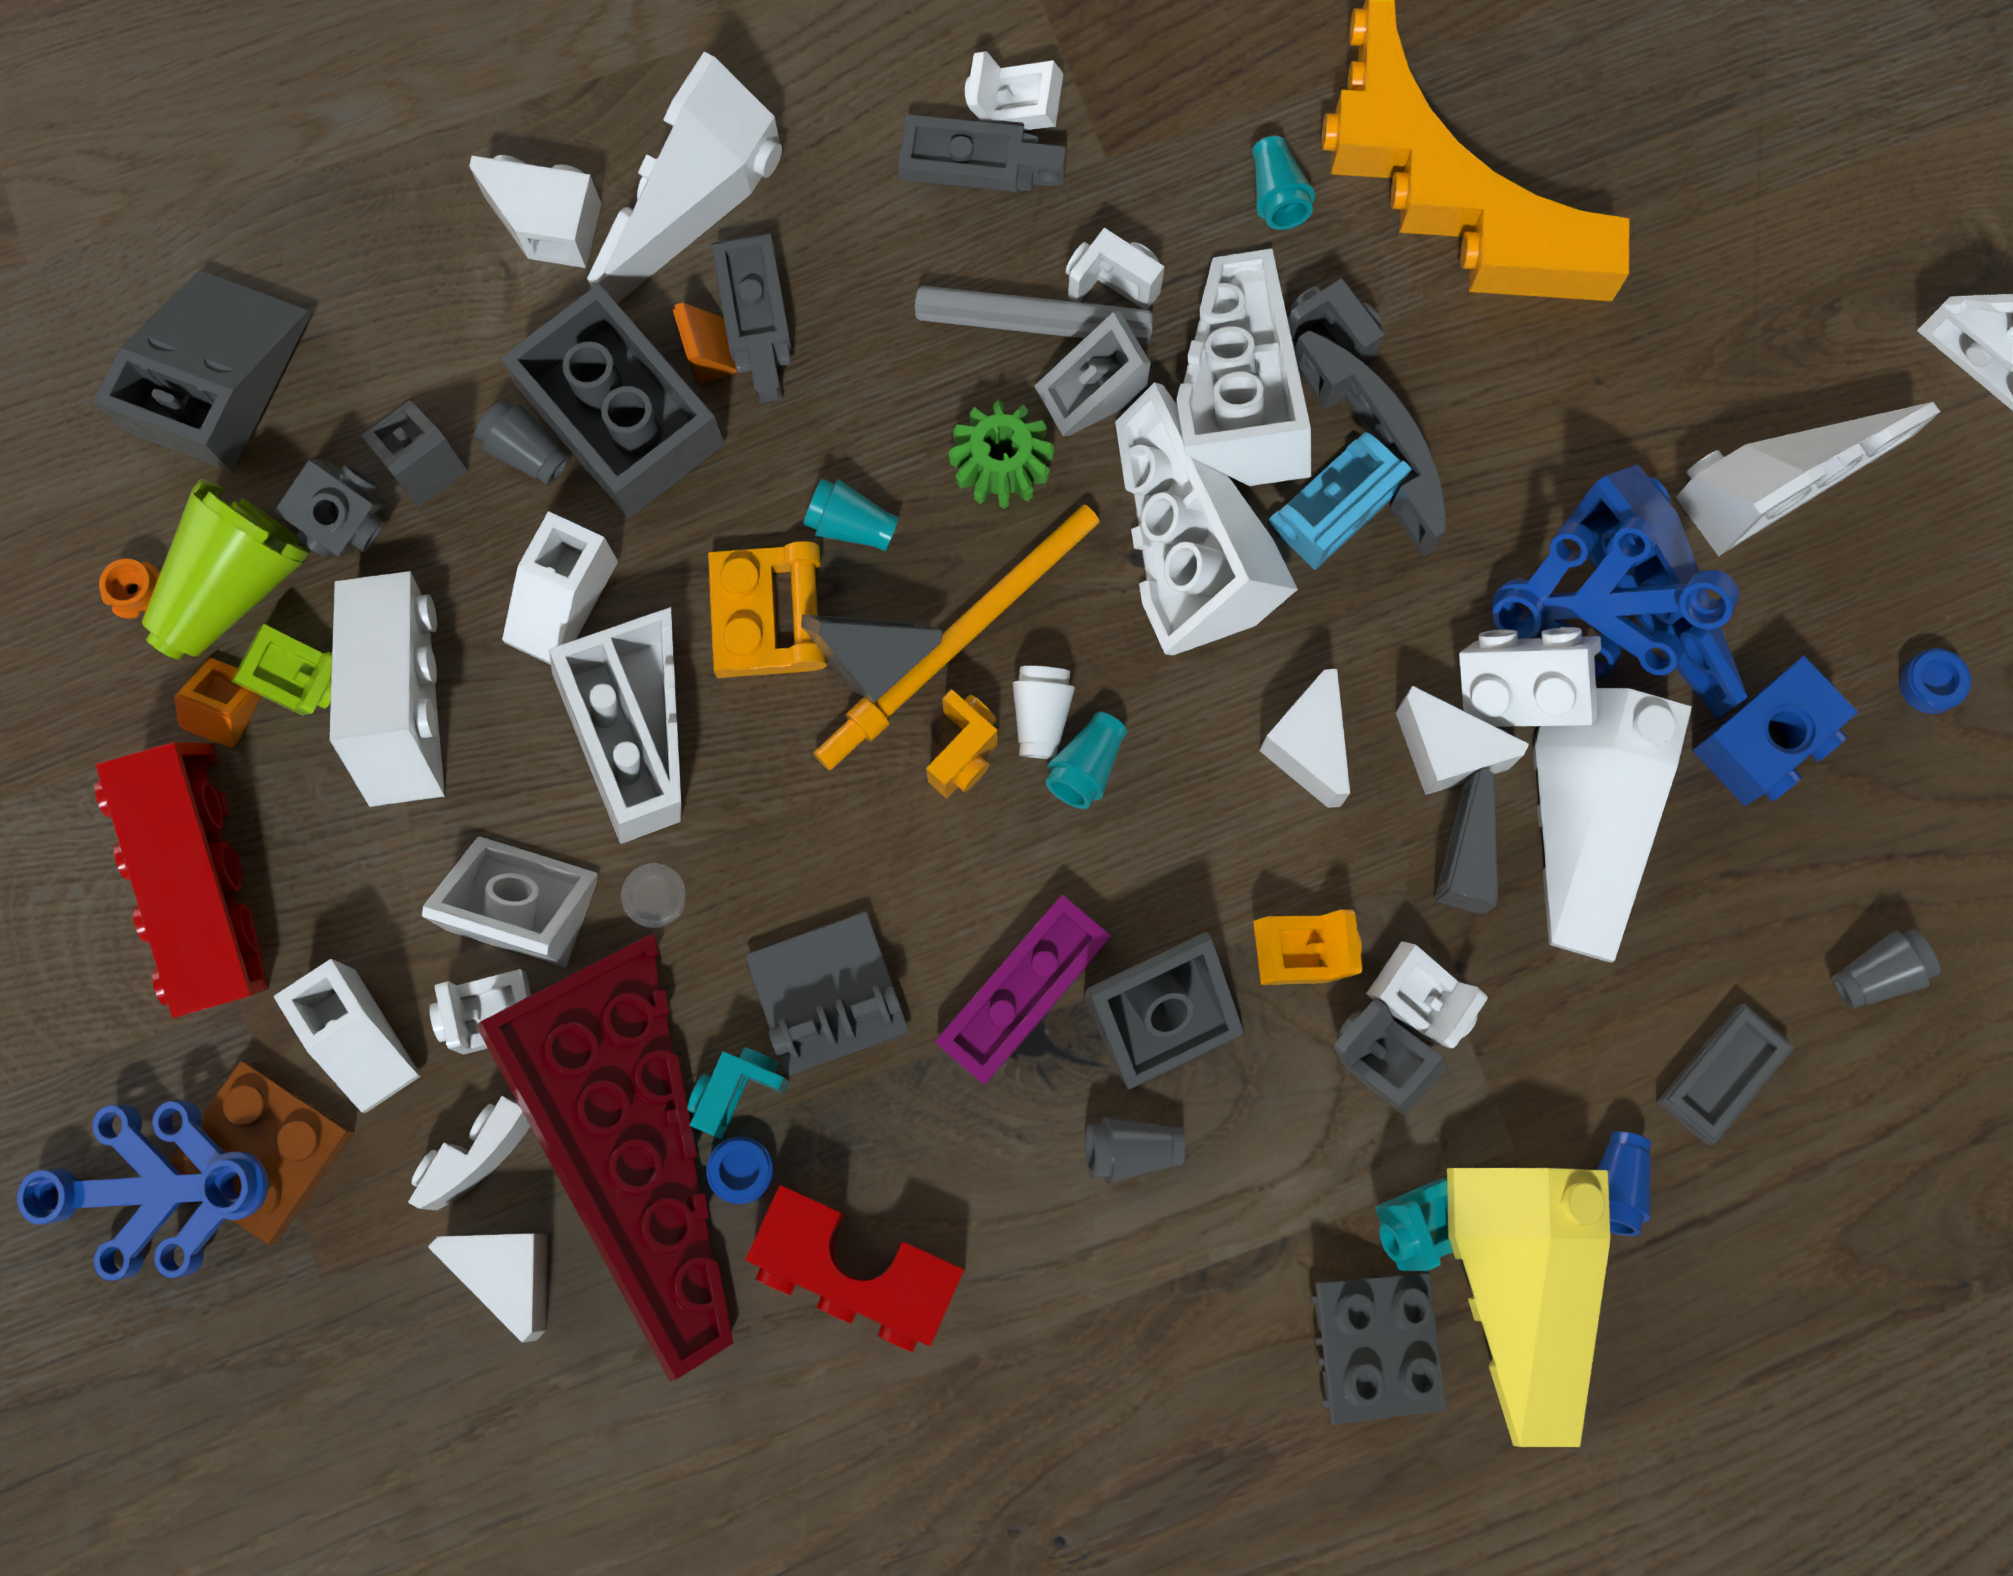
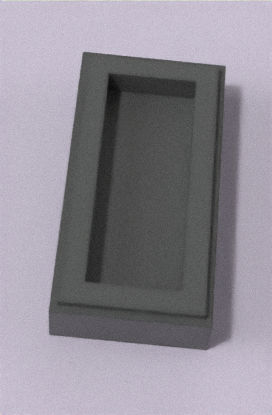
M1745 1004L1738 1005L1656 1102L1706 1146L1715 1145L1795 1047Z

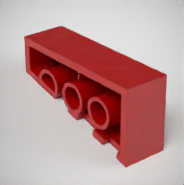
M172 742L95 764L100 779L94 785L96 800L102 813L107 818L112 819L119 842L114 845L116 866L121 876L125 880L131 881L138 904L133 908L134 925L140 939L144 943L150 944L157 967L152 971L153 988L160 1003L163 1006L169 1007L172 1019L246 998L268 989L251 909L245 903L236 904L234 892L241 889L242 877H244L239 854L233 851L226 841H222L220 832L224 819L230 817L226 795L223 791L216 792L208 778L206 767L218 764L214 743Z

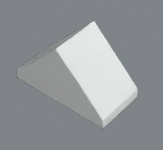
M1326 669L1317 677L1266 736L1259 750L1328 808L1341 807L1350 794L1337 669Z
M1414 686L1411 687L1396 711L1425 795L1463 784L1481 769L1493 772L1494 774L1509 770L1524 755L1529 745Z
M548 1234L437 1237L428 1246L522 1343L538 1340L546 1331Z

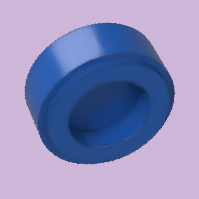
M1932 648L1919 653L1904 665L1899 677V686L1904 699L1913 708L1927 714H1939L1955 707L1966 698L1971 687V676L1967 665L1957 654L1942 648Z
M734 1137L723 1141L713 1150L708 1159L706 1174L711 1189L718 1197L734 1204H749L763 1197L770 1189L774 1180L775 1166L770 1152L761 1143L747 1137Z

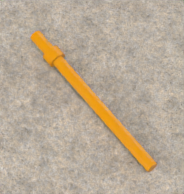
M1082 505L942 634L941 643L876 702L865 697L862 698L845 714L848 721L813 752L817 760L827 770L831 771L864 739L872 742L890 725L887 720L890 715L1100 523L1094 511L1087 505Z

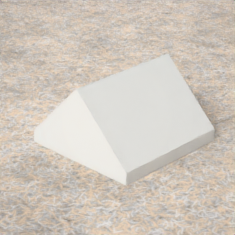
M478 836L423 905L422 917L446 931L567 968L597 884L598 873Z

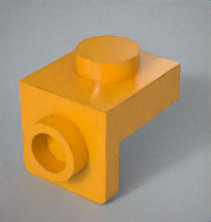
M952 689L942 698L943 712L962 731L926 768L928 783L946 799L958 787L963 792H967L980 780L990 766L985 758L998 746V730L993 726L997 721L994 714L973 695H969L963 700Z
M1340 909L1321 916H1267L1253 921L1261 985L1328 983L1360 974L1362 971V941L1357 931L1355 912L1352 909Z

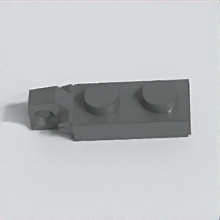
M909 114L905 119L898 164L899 180L1017 192V190L1031 191L1032 184L1039 186H1063L1067 163L1066 147L1038 144V137L1024 133V126Z
M771 233L711 243L728 346L732 361H735L737 373L752 371L755 392H757L759 404L783 400L777 367L791 364L789 351H792Z

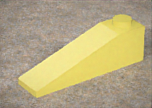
M1447 1168L1448 1237L1455 1259L1463 1260L1473 1293V1297L1468 1298L1474 1321L1482 1322L1493 1357L1489 1364V1369L1513 1446L1580 1447L1611 1240L1608 1171L1558 1168Z

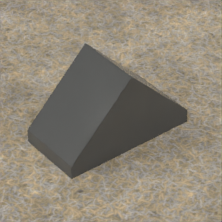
M411 400L361 435L418 508L468 472L443 434Z
M802 614L801 627L850 687L859 695L873 702H876L941 643L942 630L922 622Z

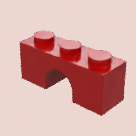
M780 1185L745 1261L760 1267L755 1279L788 1295H792L796 1285L820 1295L816 1308L847 1323L852 1324L857 1313L881 1324L877 1333L878 1337L907 1351L914 1352L918 1341L930 1347L934 1342L965 1269L902 1241L892 1265L885 1273L872 1280L853 1278L840 1267L834 1250L835 1239L846 1214Z

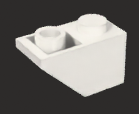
M498 155L493 159L478 156L471 157L469 167L483 196L528 259L582 268L587 267L601 208V201L590 174H584L581 170L568 165H555L552 168L528 165L517 158L507 155Z
M549 511L547 512L517 568L502 638L505 644L551 665L549 649L577 639L618 563L605 537Z
M330 959L273 996L307 1052L362 1113H367L421 1077V1074L355 969Z

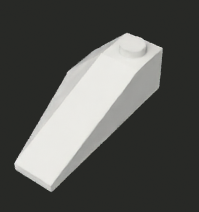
M703 52L667 110L663 120L672 125L673 128L659 157L655 159L646 154L638 171L642 178L638 186V201L634 209L624 207L619 211L587 278L591 289L599 283L616 304L751 195L762 176L768 178L776 169L781 158L782 145L779 141L775 116L714 56Z
M1272 248L1213 257L1200 306V320L1195 340L1191 341L1188 352V367L1184 383L1180 384L1176 399L1185 455L1248 486L1311 477V427Z
M1154 382L1115 421L1125 490L1134 493L1139 526L1131 529L1134 548L1142 550L1147 581L1139 583L1142 604L1164 653L1176 655L1256 626L1296 592L1298 588L1273 538L1228 475L1185 455L1177 404L1162 384Z
M1934 402L1745 444L1726 457H1723L1721 452L1716 450L1698 461L1687 471L1691 480L1675 498L1719 557L1913 437L1941 411Z
M1596 688L1598 720L1593 725L1538 726L1532 747L1534 770L1537 769L1540 804L1537 806L1539 827H1542L1546 866L1543 868V882L1549 945L1610 963L1616 959L1678 767L1692 708L1689 705L1629 688Z

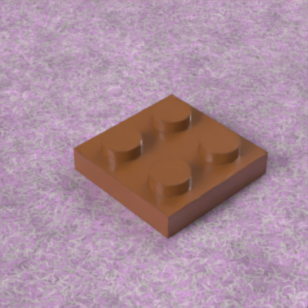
M244 1061L239 1062L201 1116L202 1123L200 1127L225 1154L234 1151L247 1152L257 1157L265 1167L269 1186L263 1205L253 1215L232 1221L267 1245H277L354 1134L353 1131L251 1063ZM179 1147L169 1162L181 1175L202 1174ZM237 1174L233 1181V1188L235 1193L240 1196L242 1185Z

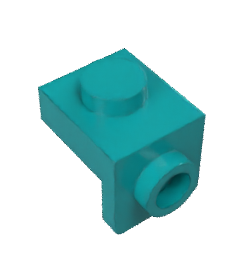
M746 1047L743 1048L739 1058L722 1051L712 1076L702 1074L693 1089L687 1110L695 1114L689 1126L723 1140L749 1080L782 1094L785 1093L789 1081L775 1074L780 1062Z
M1439 1178L1375 1206L1381 1223L1379 1229L1381 1243L1388 1256L1396 1262L1398 1270L1429 1271L1441 1265L1440 1257L1453 1252L1448 1237L1447 1178Z

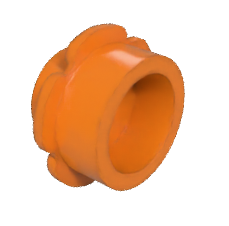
M119 559L112 562L104 569L99 580V589L103 602L106 605H111L112 612L121 618H137L140 612L147 609L160 575L159 570L149 562L140 563L133 559ZM137 584L138 590L134 594H129V587Z

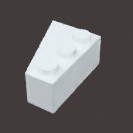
M411 571L335 581L330 742L369 807L445 796L435 691L437 668L430 632H436L437 629L436 610L432 597L429 594H421Z
M671 607L549 649L553 678L620 844L681 822V788Z

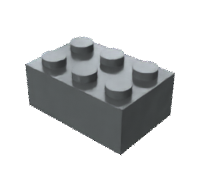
M599 283L500 357L516 388L628 519L725 445L716 418Z

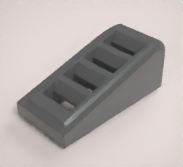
M1483 769L1476 772L1463 785L1435 893L1436 902L1482 915L1495 908L1498 899L1494 773Z

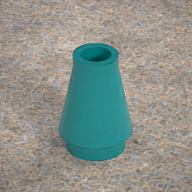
M1281 136L1263 138L1252 149L1255 161L1257 213L1273 229H1291L1304 223L1311 216L1315 191L1290 153L1286 140Z
M821 478L807 510L803 525L817 530L815 534L817 537L872 546L886 552L900 517L888 513L840 479H837L834 484Z
M1096 712L1089 724L1048 764L1050 774L1045 784L1050 792L1064 803L1079 809H1087L1093 800L1102 799L1121 742L1127 734V729L1123 723L1107 713Z

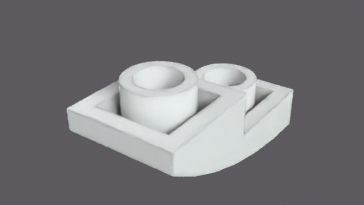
M501 1096L496 1106L489 1104L483 1109L470 1131L469 1138L475 1142L469 1151L461 1146L443 1143L439 1151L431 1150L420 1162L413 1175L412 1185L417 1188L408 1203L419 1209L437 1211L466 1194L491 1174L512 1152L530 1128L517 1101Z

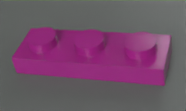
M1061 895L936 1039L935 1044L985 1087L1107 945L1112 936L1064 895Z

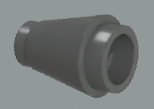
M505 399L499 400L486 412L474 433V438L483 444L482 451L536 480L542 481L547 486H550L559 478L570 461V457L561 451L557 443L520 403L513 406Z
M1912 928L1902 934L1893 930L1844 967L1841 972L1833 975L1832 982L1845 1005L1849 1009L1854 1010L1862 1005H1870L1929 988V980L1940 975L1941 968L1931 946L1917 930Z
M1103 1117L1101 1124H1088L1085 1132V1157L1088 1173L1091 1178L1104 1177L1106 1182L1110 1184L1168 1169L1171 1166H1182L1185 1161V1139L1182 1128L1180 1126H1167Z

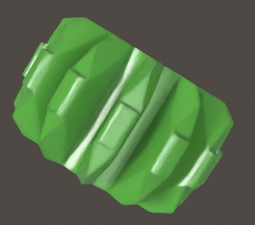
M999 399L993 404V415L987 416L983 411L974 407L969 413L971 426L957 424L953 431L954 441L958 445L949 450V463L956 468H960L956 473L957 485L960 489L975 486L974 500L979 505L986 501L991 493L998 494V504L1003 509L1009 506L1010 493L1015 492L1021 499L1028 502L1033 497L1032 483L1045 484L1049 479L1050 470L1045 463L1053 459L1054 446L1050 442L1043 440L1047 433V426L1043 420L1027 423L1028 409L1024 404L1018 407L1012 415L1005 414V406ZM999 449H1006L1012 452V457L1009 458L1007 453H1004L1003 460L999 461L991 458V452L994 451L996 456H999Z

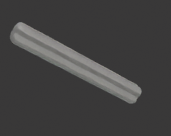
M932 286L919 287L915 298V316L920 321L1086 338L1112 312H1121L1140 345L1148 344L1152 335L1153 314L1149 310Z

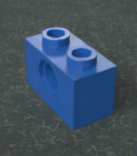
M1803 656L1780 673L1692 751L1744 806L1764 794L1773 802L1802 778L1795 768L1803 760L1811 755L1819 762L1847 739L1848 736L1840 728L1854 717L1858 711ZM1769 724L1778 726L1785 732L1788 738V749L1782 748L1772 741L1768 731Z

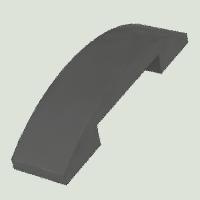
M1308 331L1298 338L1294 351L1299 375L1322 409L1325 410L1344 399L1366 432L1377 438L1401 462L1405 461L1412 468L1405 484L1400 487L1390 509L1422 557H1426L1434 552L1446 532V513L1438 472L1419 428L1392 390L1362 361L1346 349L1314 332Z

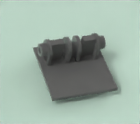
M867 912L745 955L770 1028L768 1032L777 1056L779 1055L786 1077L909 1033Z
M1430 1273L1315 1283L1317 1296H1311L1310 1301L1311 1304H1315L1317 1326L1322 1334V1337L1315 1338V1345H1323L1324 1357L1317 1358V1365L1325 1366V1371H1322L1325 1399L1321 1400L1322 1408H1329L1331 1424L1446 1410Z

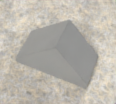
M1112 312L1034 387L1062 436H1070L1132 405L1147 389L1151 363L1122 313Z

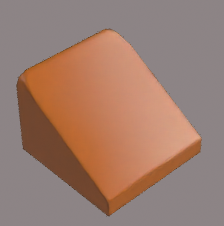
M684 302L675 304L673 313L695 381L703 384L736 374L735 361H732L729 351L724 319Z
M209 657L174 696L178 725L185 731L228 748H234L241 739L261 696L231 682L238 669L237 667Z

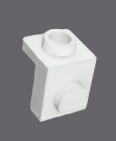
M987 51L977 52L973 56L971 75L965 83L966 102L969 109L981 122L1024 126V131L1055 127L1064 73L1054 60L1000 68Z
M1103 228L1091 245L1083 242L1076 249L1066 267V274L1069 275L1068 299L1081 303L1097 280H1099L1137 306L1148 310L1160 295L1165 266L1160 264L1155 254L1144 245L1136 242L1129 244L1106 228Z
M1401 941L1366 993L1371 999H1377L1386 1005L1391 1016L1417 1038L1448 1048H1454L1473 1029L1477 1021V1014L1488 998L1480 988L1458 982L1416 944Z
M518 969L461 985H455L449 981L436 984L437 1003L430 1005V1019L433 1031L439 1042L446 1041L448 1049L463 1055L487 1049L476 1026L480 1021L531 996L527 972Z

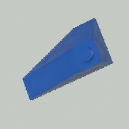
M1638 464L1608 474L1598 480L1565 522V524H1582L1592 532L1595 543L1588 558L1596 568L1612 549L1613 537L1625 520L1631 517H1641L1649 520L1656 527L1658 540L1650 555L1643 561L1635 562L1614 589L1687 584L1692 576L1700 572L1679 516L1671 506L1667 490L1658 480L1648 477ZM1632 533L1625 534L1631 544L1636 546L1645 545L1640 536ZM1703 589L1705 594L1708 595L1707 589ZM1681 612L1634 615L1648 633L1665 631L1672 633L1681 641L1683 654L1675 668L1716 720L1748 697L1721 627L1716 629L1695 627L1682 616ZM1661 649L1662 652L1669 659V654L1665 650Z

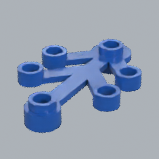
M1631 517L1621 524L1613 537L1612 549L1578 592L1552 593L1569 567H1577L1585 562L1595 543L1592 532L1586 526L1579 523H1568L1563 525L1550 543V554L1530 580H1510L1498 589L1492 600V617L1498 630H1516L1518 632V639L1542 637V632L1545 630L1571 627L1563 619L1580 618L1603 634L1595 636L1601 638V650L1599 653H1602L1608 662H1600L1594 659L1595 678H1604L1612 673L1621 657L1619 646L1637 657L1641 666L1647 672L1654 675H1667L1675 669L1683 654L1681 641L1672 633L1665 631L1650 634L1626 618L1625 615L1681 612L1682 616L1695 627L1716 629L1726 624L1739 602V590L1733 579L1725 572L1719 570L1701 571L1692 576L1687 584L1614 589L1635 562L1643 561L1650 555L1658 540L1657 529L1649 520L1641 517ZM1632 533L1640 536L1645 545L1636 546L1631 544L1625 534ZM1563 539L1576 541L1581 551L1568 549ZM1703 589L1713 590L1722 598H1711L1705 594ZM1518 603L1526 605L1531 611L1522 609ZM1651 648L1665 650L1670 658H1659L1653 653Z
M169 1101L161 1104L154 1112L152 1126L155 1134L161 1140L175 1142L202 1174L181 1175L140 1132L142 1119L137 1109L133 1106L126 1104L108 1105L101 1108L93 1119L92 1129L94 1136L100 1143L108 1146L112 1145L141 1177L79 1181L71 1172L65 1169L39 1170L30 1173L21 1182L17 1192V1204L22 1216L33 1224L65 1221L78 1208L142 1205L113 1240L102 1243L95 1252L94 1267L97 1274L104 1280L116 1281L133 1277L140 1271L144 1260L142 1249L182 1202L202 1201L179 1234L175 1237L164 1239L155 1250L154 1263L159 1273L167 1278H177L191 1275L201 1267L204 1259L203 1246L225 1219L238 1220L247 1218L260 1209L267 1197L269 1182L266 1169L257 1157L243 1151L225 1154L200 1128L202 1123L200 1110L190 1101ZM176 1110L182 1116V1126L178 1132L172 1126V1116ZM116 1115H119L122 1121V1129L118 1136L114 1133L112 1127L113 1119ZM237 1174L242 1185L240 1196L235 1193L233 1188V1181ZM56 1187L59 1194L58 1204L54 1199V1191ZM177 1246H180L184 1252V1262L181 1267L174 1260V1251ZM117 1249L122 1252L124 1258L123 1266L120 1270L114 1263V1254Z

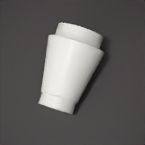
M1045 666L1020 667L1019 681L1012 682L1018 743H1020L1019 756L1041 759H1054L1057 756V748L1060 745L1075 690L1074 686L1069 685V670Z

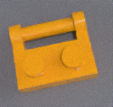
M804 541L793 542L784 547L708 552L713 669L717 678L809 672L821 670L827 666V657L801 627L802 614L818 615L815 569L821 566L820 546L818 544ZM791 572L795 645L789 648L778 649L774 573Z

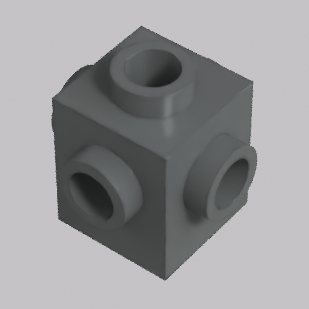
M319 459L308 460L274 512L300 530L296 538L302 544L317 554L328 558L332 552L337 556L352 554L357 548L365 552L379 536L385 525V522L379 518V515L388 503L374 494L378 485L359 470L347 464L340 470L327 460ZM335 506H337V508H338V510H339V516H338V517H337V515H336V513H335Z

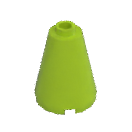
M206 479L198 480L190 493L142 619L143 626L150 631L146 638L147 642L163 654L176 660H180L184 653L193 657L200 656L301 566L311 552V549L308 547L297 545L299 540L296 538V534L242 498L240 502L233 501L231 505L222 501L220 496L225 488Z

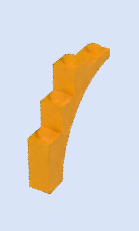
M1365 0L1363 9L1354 8L1350 23L1349 44L1350 46H1359L1358 61L1351 62L1347 90H1341L1335 114H1325L1322 129V150L1331 151V174L1393 178L1390 205L1391 209L1400 210L1399 233L1463 237L1460 266L1462 269H1469V292L1613 301L1629 275V218L1581 211L1537 196L1495 173L1461 145L1429 107L1408 68L1396 27L1395 1Z

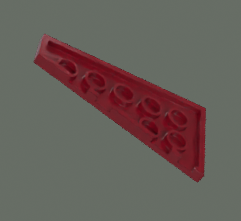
M652 933L480 1021L476 1027L669 1381H673L734 1343L718 1262L713 1260L706 1224L709 1214L705 1193H700L694 1162L697 1152L692 1127L689 1126L691 1121L689 1111L687 1110L679 1059L673 1053L666 1017L669 1014L665 989L661 990L655 960L658 951L655 936Z

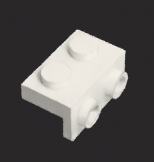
M1576 627L1548 629L1542 632V638L1518 639V632L1508 629L1480 633L1479 641L1473 642L1459 653L1464 712L1494 727L1593 725L1598 720L1594 656L1601 650V638L1599 636L1582 637V630Z

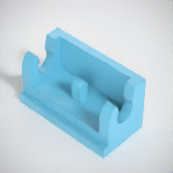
M1365 432L1348 445L1341 455L1289 503L1269 518L1268 525L1316 570L1397 495L1400 487L1405 484L1412 468L1405 461L1401 462L1377 438Z

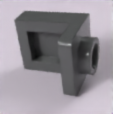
M1342 278L1325 289H1322L1319 285L1314 286L1302 293L1292 303L1290 307L1292 311L1288 320L1292 343L1298 341L1299 336L1308 331L1312 332L1321 327L1332 342L1346 349L1365 365L1375 360L1384 338L1381 320L1368 303L1359 302Z
M1377 999L1373 1000L1364 1011L1355 1012L1345 1021L1339 1031L1338 1040L1334 1045L1345 1070L1404 1116L1409 1113L1448 1068L1444 1057L1396 1023L1388 1007Z

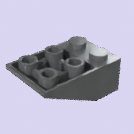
M199 270L120 347L93 403L122 431L233 473L311 313L304 308Z

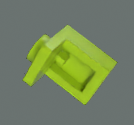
M263 624L259 627L231 682L302 716L309 715L314 712L316 706L326 709L331 703L332 653L329 651L326 653L319 652Z

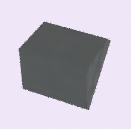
M1207 932L1087 988L1084 1002L1128 1090L1244 1034L1212 938Z

